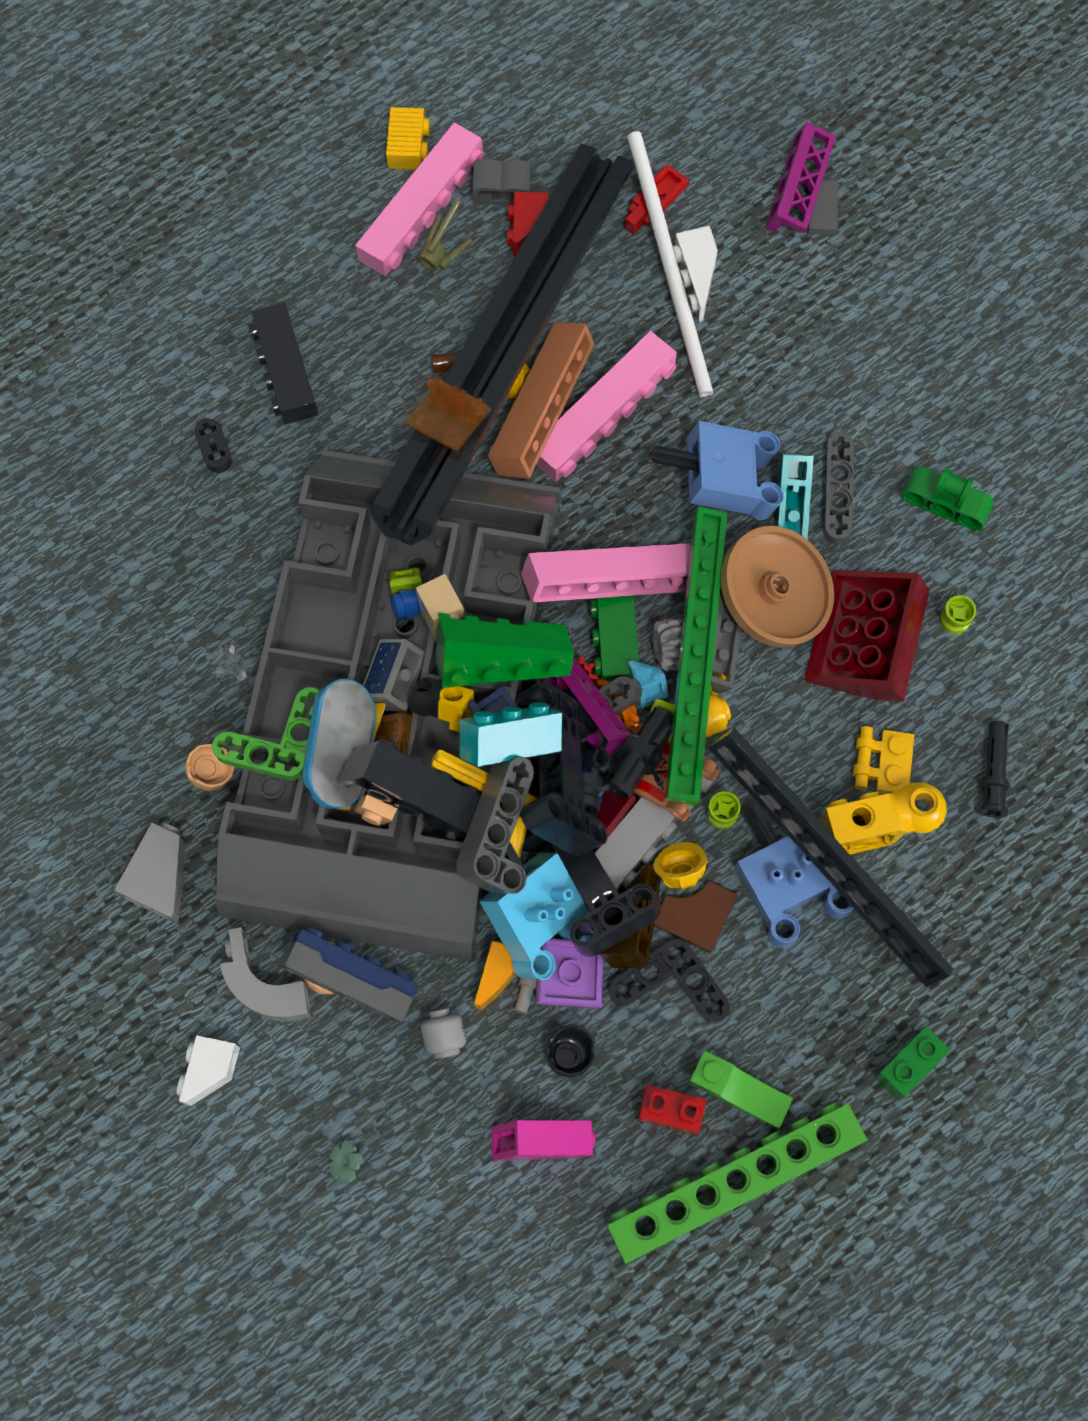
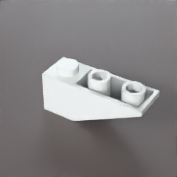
M710 226L676 233L675 246H673L677 263H680L682 269L680 274L684 288L687 287L690 294L687 296L691 312H696L698 321H702L717 257V247Z

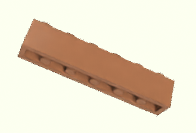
M554 322L539 354L534 360L528 376L524 379L517 398L513 401L512 408L505 422H503L494 444L490 447L488 457L497 475L530 479L594 346L586 324Z

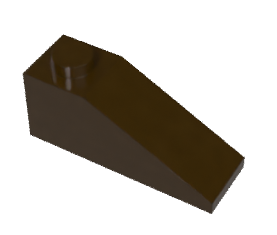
M643 865L628 889L638 884H646L654 889L658 898L661 879L655 874L650 865ZM641 900L637 907L645 908L650 905L652 900ZM615 916L610 919L608 924L617 925L623 917ZM655 921L599 953V955L611 968L648 967Z

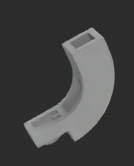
M242 927L229 929L230 939L225 940L227 958L233 959V962L222 963L220 966L224 980L233 995L250 1011L270 1020L291 1022L312 1018L306 984L303 981L284 985H270L258 980L252 971L246 932Z

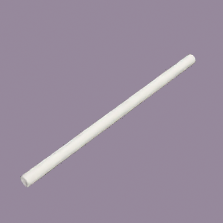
M632 132L627 138L699 397L710 396L714 392L641 132Z

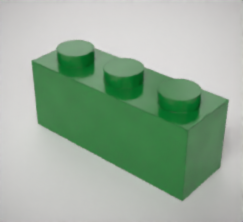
M634 595L590 600L591 618H597L598 624L597 629H592L593 647H599L600 657L594 658L595 675L601 676V679L609 682L621 676L631 677L628 662L632 660L639 662Z

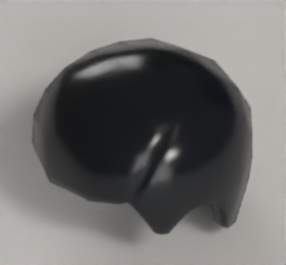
M570 1024L558 1028L549 1037L546 1044L545 1053L548 1066L551 1067L554 1073L562 1077L573 1078L584 1074L595 1060L594 1037L582 1026Z

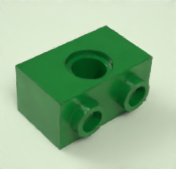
M926 1026L890 1060L875 1078L897 1101H900L951 1050Z

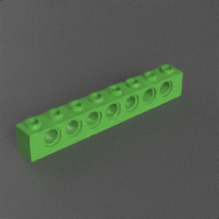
M835 1102L821 1109L819 1112L822 1117L810 1122L808 1117L790 1125L793 1132L783 1137H780L779 1133L776 1132L760 1140L763 1147L753 1152L750 1151L749 1147H746L732 1154L733 1162L723 1167L720 1166L719 1162H716L701 1170L703 1177L692 1183L689 1177L671 1185L672 1193L661 1198L657 1192L641 1200L640 1202L643 1207L632 1213L627 1207L611 1215L610 1218L613 1223L606 1227L624 1265L868 1141L849 1103L839 1107L838 1103ZM824 1126L831 1130L833 1139L830 1144H823L817 1139L816 1131L818 1127ZM790 1141L798 1142L802 1146L803 1156L801 1159H792L787 1154L786 1147ZM761 1156L770 1158L774 1164L773 1172L769 1175H764L757 1169V1159ZM736 1171L743 1176L744 1185L742 1189L733 1190L728 1186L726 1177L729 1172ZM706 1186L713 1191L714 1201L711 1205L706 1206L698 1202L696 1192L699 1187ZM676 1201L683 1206L684 1216L681 1220L673 1221L668 1218L666 1206L669 1202ZM648 1217L653 1221L654 1231L650 1236H641L637 1233L635 1223L638 1218Z

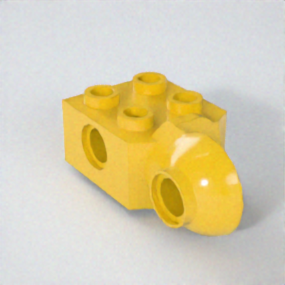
M913 782L904 786L900 791L880 796L878 792H871L860 796L858 801L848 803L847 799H841L828 804L829 807L825 809L820 822L851 855L892 845L907 833H929L938 829L945 820L947 806L945 798L936 787L925 782ZM915 800L925 801L929 806V811H920L915 806Z

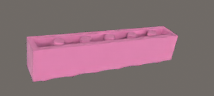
M453 123L357 242L355 247L358 260L384 276H387L392 269H397L402 262L403 254L408 248L412 249L417 244L422 230L429 228L433 224L438 210L448 205L453 191L457 186L460 188L464 185L469 171L474 166V161L483 159L482 138Z
M652 331L646 334L557 421L536 466L555 482L562 476L568 477L574 471L577 465L576 462L582 456L586 458L591 455L597 446V442L603 436L605 438L609 437L616 429V423L622 417L628 418L637 407L636 403L641 398L647 399L657 387L656 384L662 378L666 380L673 374L676 369L677 352Z
M691 543L528 553L521 575L530 600L534 602L686 592Z

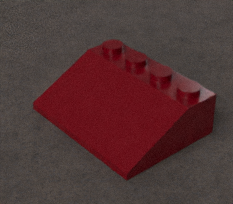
M832 570L831 577L834 587L833 609L826 626L815 637L805 681L874 700L904 702L929 596V588L919 573Z

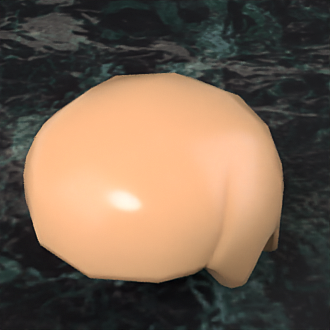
M212 744L198 745L188 754L185 764V772L189 781L195 787L204 791L221 789L231 780L235 766L224 764L217 759L213 753ZM221 747L224 752V755H227V749Z

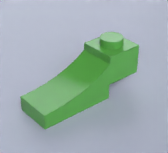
M705 1050L689 1082L690 1085L718 1098L719 1101L778 1130L793 1100L792 1097L768 1086L738 1069L735 1065Z

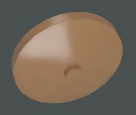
M763 526L753 529L737 539L725 555L721 569V589L724 601L733 619L749 636L769 646L788 648L798 646L814 638L826 626L834 604L833 581L823 557L806 538L787 528Z

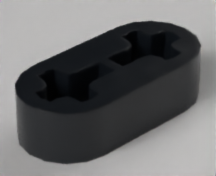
M210 418L199 421L195 427V436L206 466L214 473L227 471L231 467L232 456L221 426L216 420ZM206 429H211L215 441H208L205 435ZM218 449L222 462L216 463L213 450Z

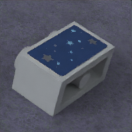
M380 639L363 686L371 694L374 703H385L384 711H406L408 707L407 698L416 685L426 652L406 639Z

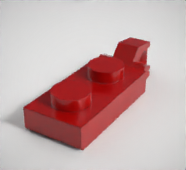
M668 164L654 177L663 212L689 186L690 181ZM642 190L632 200V205L628 209L630 214L625 219L626 225L624 229L631 234L636 233L643 223L647 226L651 224Z

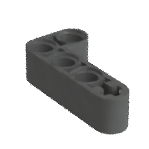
M515 757L509 761L492 765L457 859L456 867L460 877L491 893L516 894L522 891L526 885L527 878L524 869L504 856L533 779V766L527 758ZM500 798L502 799V808H500L499 804ZM489 829L491 830V838H490V840H489V838H488V830H489ZM478 860H479V863H480L479 871L477 870V867H476V864H477V861H478ZM504 874H506V883H505V884H504V881H503Z

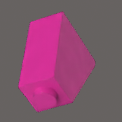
M516 1120L491 1127L492 1161L566 1159L591 1156L595 1146V1133L592 1130V1121Z

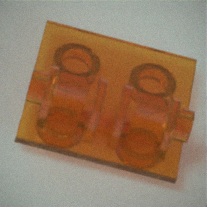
M431 377L427 383V389L430 392L406 419L404 424L458 451L491 411V407L484 404L481 398H475L467 394L466 390L461 389L459 391V387L456 385L451 387L441 377Z

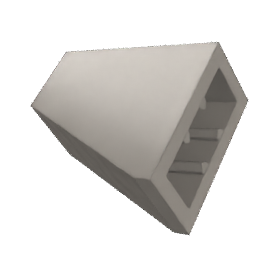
M151 823L114 891L120 897L177 924L180 919L186 843L179 835L181 831L167 823H163L162 827Z

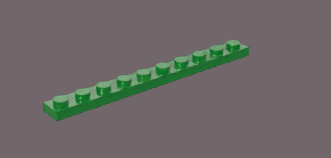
M700 506L694 512L665 791L666 801L696 806L700 802L721 586V569L727 524V512Z

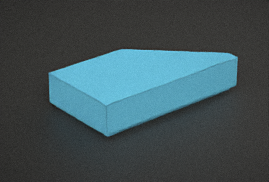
M633 660L628 662L631 677L637 679L642 687V696L638 701L641 709L652 705L655 699L663 700L669 697L666 678L660 668Z

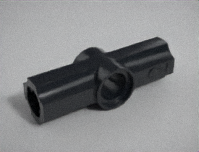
M660 706L658 708L654 707L639 732L629 735L625 740L621 750L622 758L605 782L607 788L615 795L623 799H630L647 771H654L659 766L663 757V747L672 733L673 714L668 709Z

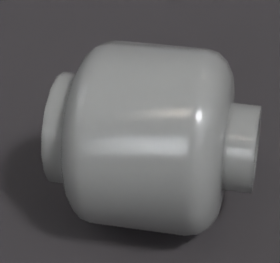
M449 1008L429 1012L430 1018L424 1020L420 1025L424 1050L429 1054H434V1059L460 1054V1048L466 1044L462 1017L458 1014H450Z

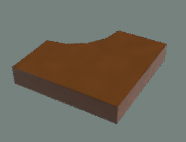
M709 881L702 891L691 897L675 898L666 895L661 905V913L655 920L654 927L711 954L738 894Z

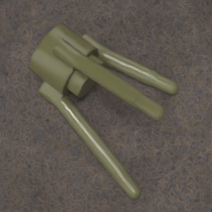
M456 199L438 231L442 216H436L424 246L418 253L417 259L420 264L432 271H436L438 267L445 270L449 262L473 242L471 238L467 239L447 256L445 255L446 248L439 242L460 205L459 199Z

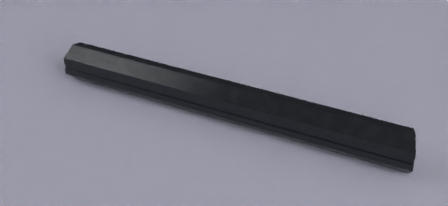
M580 144L373 502L371 515L386 537L396 538L405 544L413 545L430 536L635 166L634 160L618 155L614 163H612V160L609 158L605 160L600 159V155H597V148Z

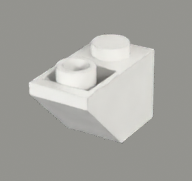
M196 1035L195 1042L189 1044L185 1060L189 1063L186 1076L182 1075L178 1082L177 1095H180L179 1102L192 1106L231 1081L240 1047L235 1043Z

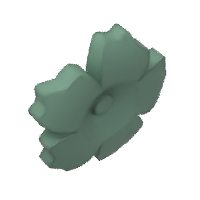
M344 1140L342 1145H336L331 1149L329 1157L334 1162H330L329 1167L330 1174L334 1179L340 1178V1180L352 1182L356 1179L354 1170H359L364 1160L363 1154L355 1153L357 1147L354 1145V1141Z

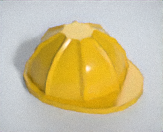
M680 842L672 844L661 851L655 859L653 867L655 874L663 880L665 885L669 888H681L683 890L687 887L695 886L706 870L707 857L698 844Z

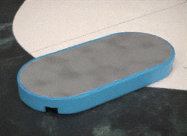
M339 679L331 682L316 695L303 766V781L306 789H309L313 795L311 797L317 804L330 809L349 806L361 796L364 788L356 784H350V787L347 788L338 784V780L352 749L372 743L376 720V708L373 698L362 684L351 679Z

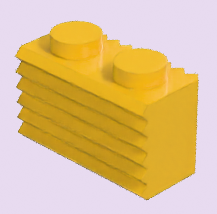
M390 107L386 150L389 169L416 170L422 163V160L427 157L428 142H424V137L430 136V118H425L424 108Z

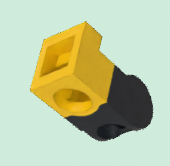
M425 677L417 682L407 698V704L419 716L430 715L449 722V729L460 733V719L469 718L468 715L473 712L468 703L474 698V690L461 686L442 688L441 680Z

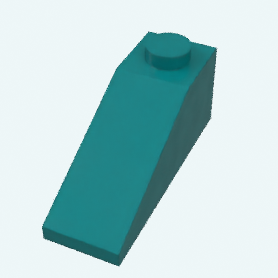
M780 453L778 486L783 491L784 498L777 507V526L790 529L808 540L814 456L810 454Z

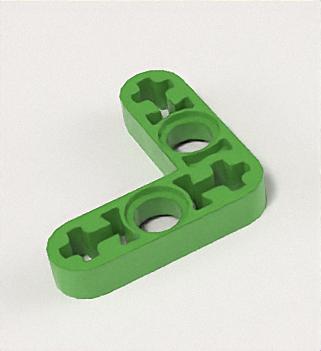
M307 687L298 692L280 744L234 732H222L213 740V753L220 762L285 780L294 781L303 776L308 738L302 742L295 741L292 738V732L299 726H305L310 729L311 721L305 718L307 709L303 702L310 701L311 697L316 698L320 690L314 687ZM313 706L311 707L309 712L310 719L312 717ZM229 741H232L236 749L244 751V759L240 760L242 758L240 752L229 750L228 754L224 755L221 746H227ZM258 748H264L269 753L267 760L261 764H255L251 761L252 752ZM278 752L279 760L290 762L291 758L295 757L299 766L292 767L291 771H287L283 763L275 761V753Z

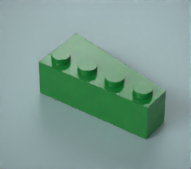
M438 613L436 663L442 688L571 675L574 651L565 625L526 621L523 625H515L510 623L509 619L498 618L495 623L479 621L477 616L465 615L464 620L452 619L450 614Z

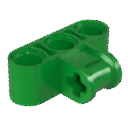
M915 467L902 492V498L907 503L973 531L983 529L994 505V500L991 496L971 487L974 481L973 478H962L951 473L947 467H945L943 474L924 467Z

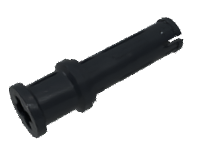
M992 721L988 726L986 777L981 781V789L984 790L983 805L979 807V814L986 817L1002 818L1008 816V808L1005 807L1006 791L1010 788V783L1006 779L1009 724L1003 721Z

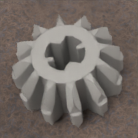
M680 618L663 619V621L656 622L652 630L655 659L658 661L659 667L665 671H678L683 620Z

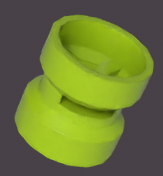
M963 595L950 598L940 615V623L943 629L952 634H961L966 631L976 615L974 602Z
M727 791L718 792L712 796L707 809V818L710 824L717 829L732 827L740 813L741 804L736 795Z

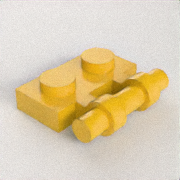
M868 726L861 727L860 738L856 740V749L859 750L858 760L853 768V776L856 777L855 788L866 790L868 779L877 780L875 792L887 794L900 791L904 786L910 784L915 734L883 730L881 741H875L872 739L873 728ZM871 752L879 753L878 768L870 766Z

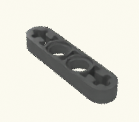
M842 432L835 433L829 438L825 458L823 531L825 538L834 544L846 542L850 537L853 526L854 441L851 436ZM840 442L844 447L842 459L837 460L838 449L836 444ZM834 469H842L847 473V478L843 481L835 480L831 472ZM834 496H842L846 500L847 505L843 508H836L831 504L830 499ZM836 516H842L840 528L845 529L842 530L840 535L836 534L835 529H832L836 522Z

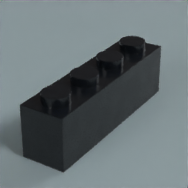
M286 303L251 311L254 323L249 324L253 340H260L261 348L256 349L261 366L267 365L269 370L268 373L264 374L268 391L274 390L276 398L271 399L275 415H282L285 425L318 416Z

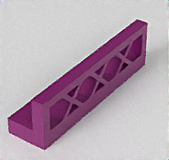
M807 121L795 134L765 226L766 229L776 232L784 224L801 233L807 230L834 145L835 135ZM813 136L826 142L824 149L816 150L812 142ZM813 159L818 169L813 174H809L805 166V161ZM805 182L810 195L802 198L797 186ZM799 207L803 216L802 221L788 215L790 208Z
M574 656L571 675L554 677L557 678V682H555L553 677L542 678L562 692L565 682L575 695L573 699L581 703L598 726L596 733L586 737L593 748H604L598 740L599 729L610 742L604 748L608 756L631 735L630 731Z

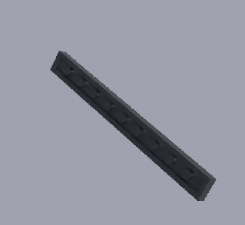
M735 727L712 743L709 747L710 751L926 987L950 976L954 968Z

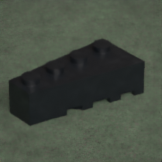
M381 739L380 741L357 746L352 749L338 784L347 788L350 787V784H356L366 789L364 796L370 795L383 801H393L397 811L411 816L422 814L424 815L422 819L424 823L461 840L465 839L482 794L480 790L468 785L461 786L454 782L455 778L451 774L428 768L425 760L414 755L406 756L398 751L399 747L396 744Z

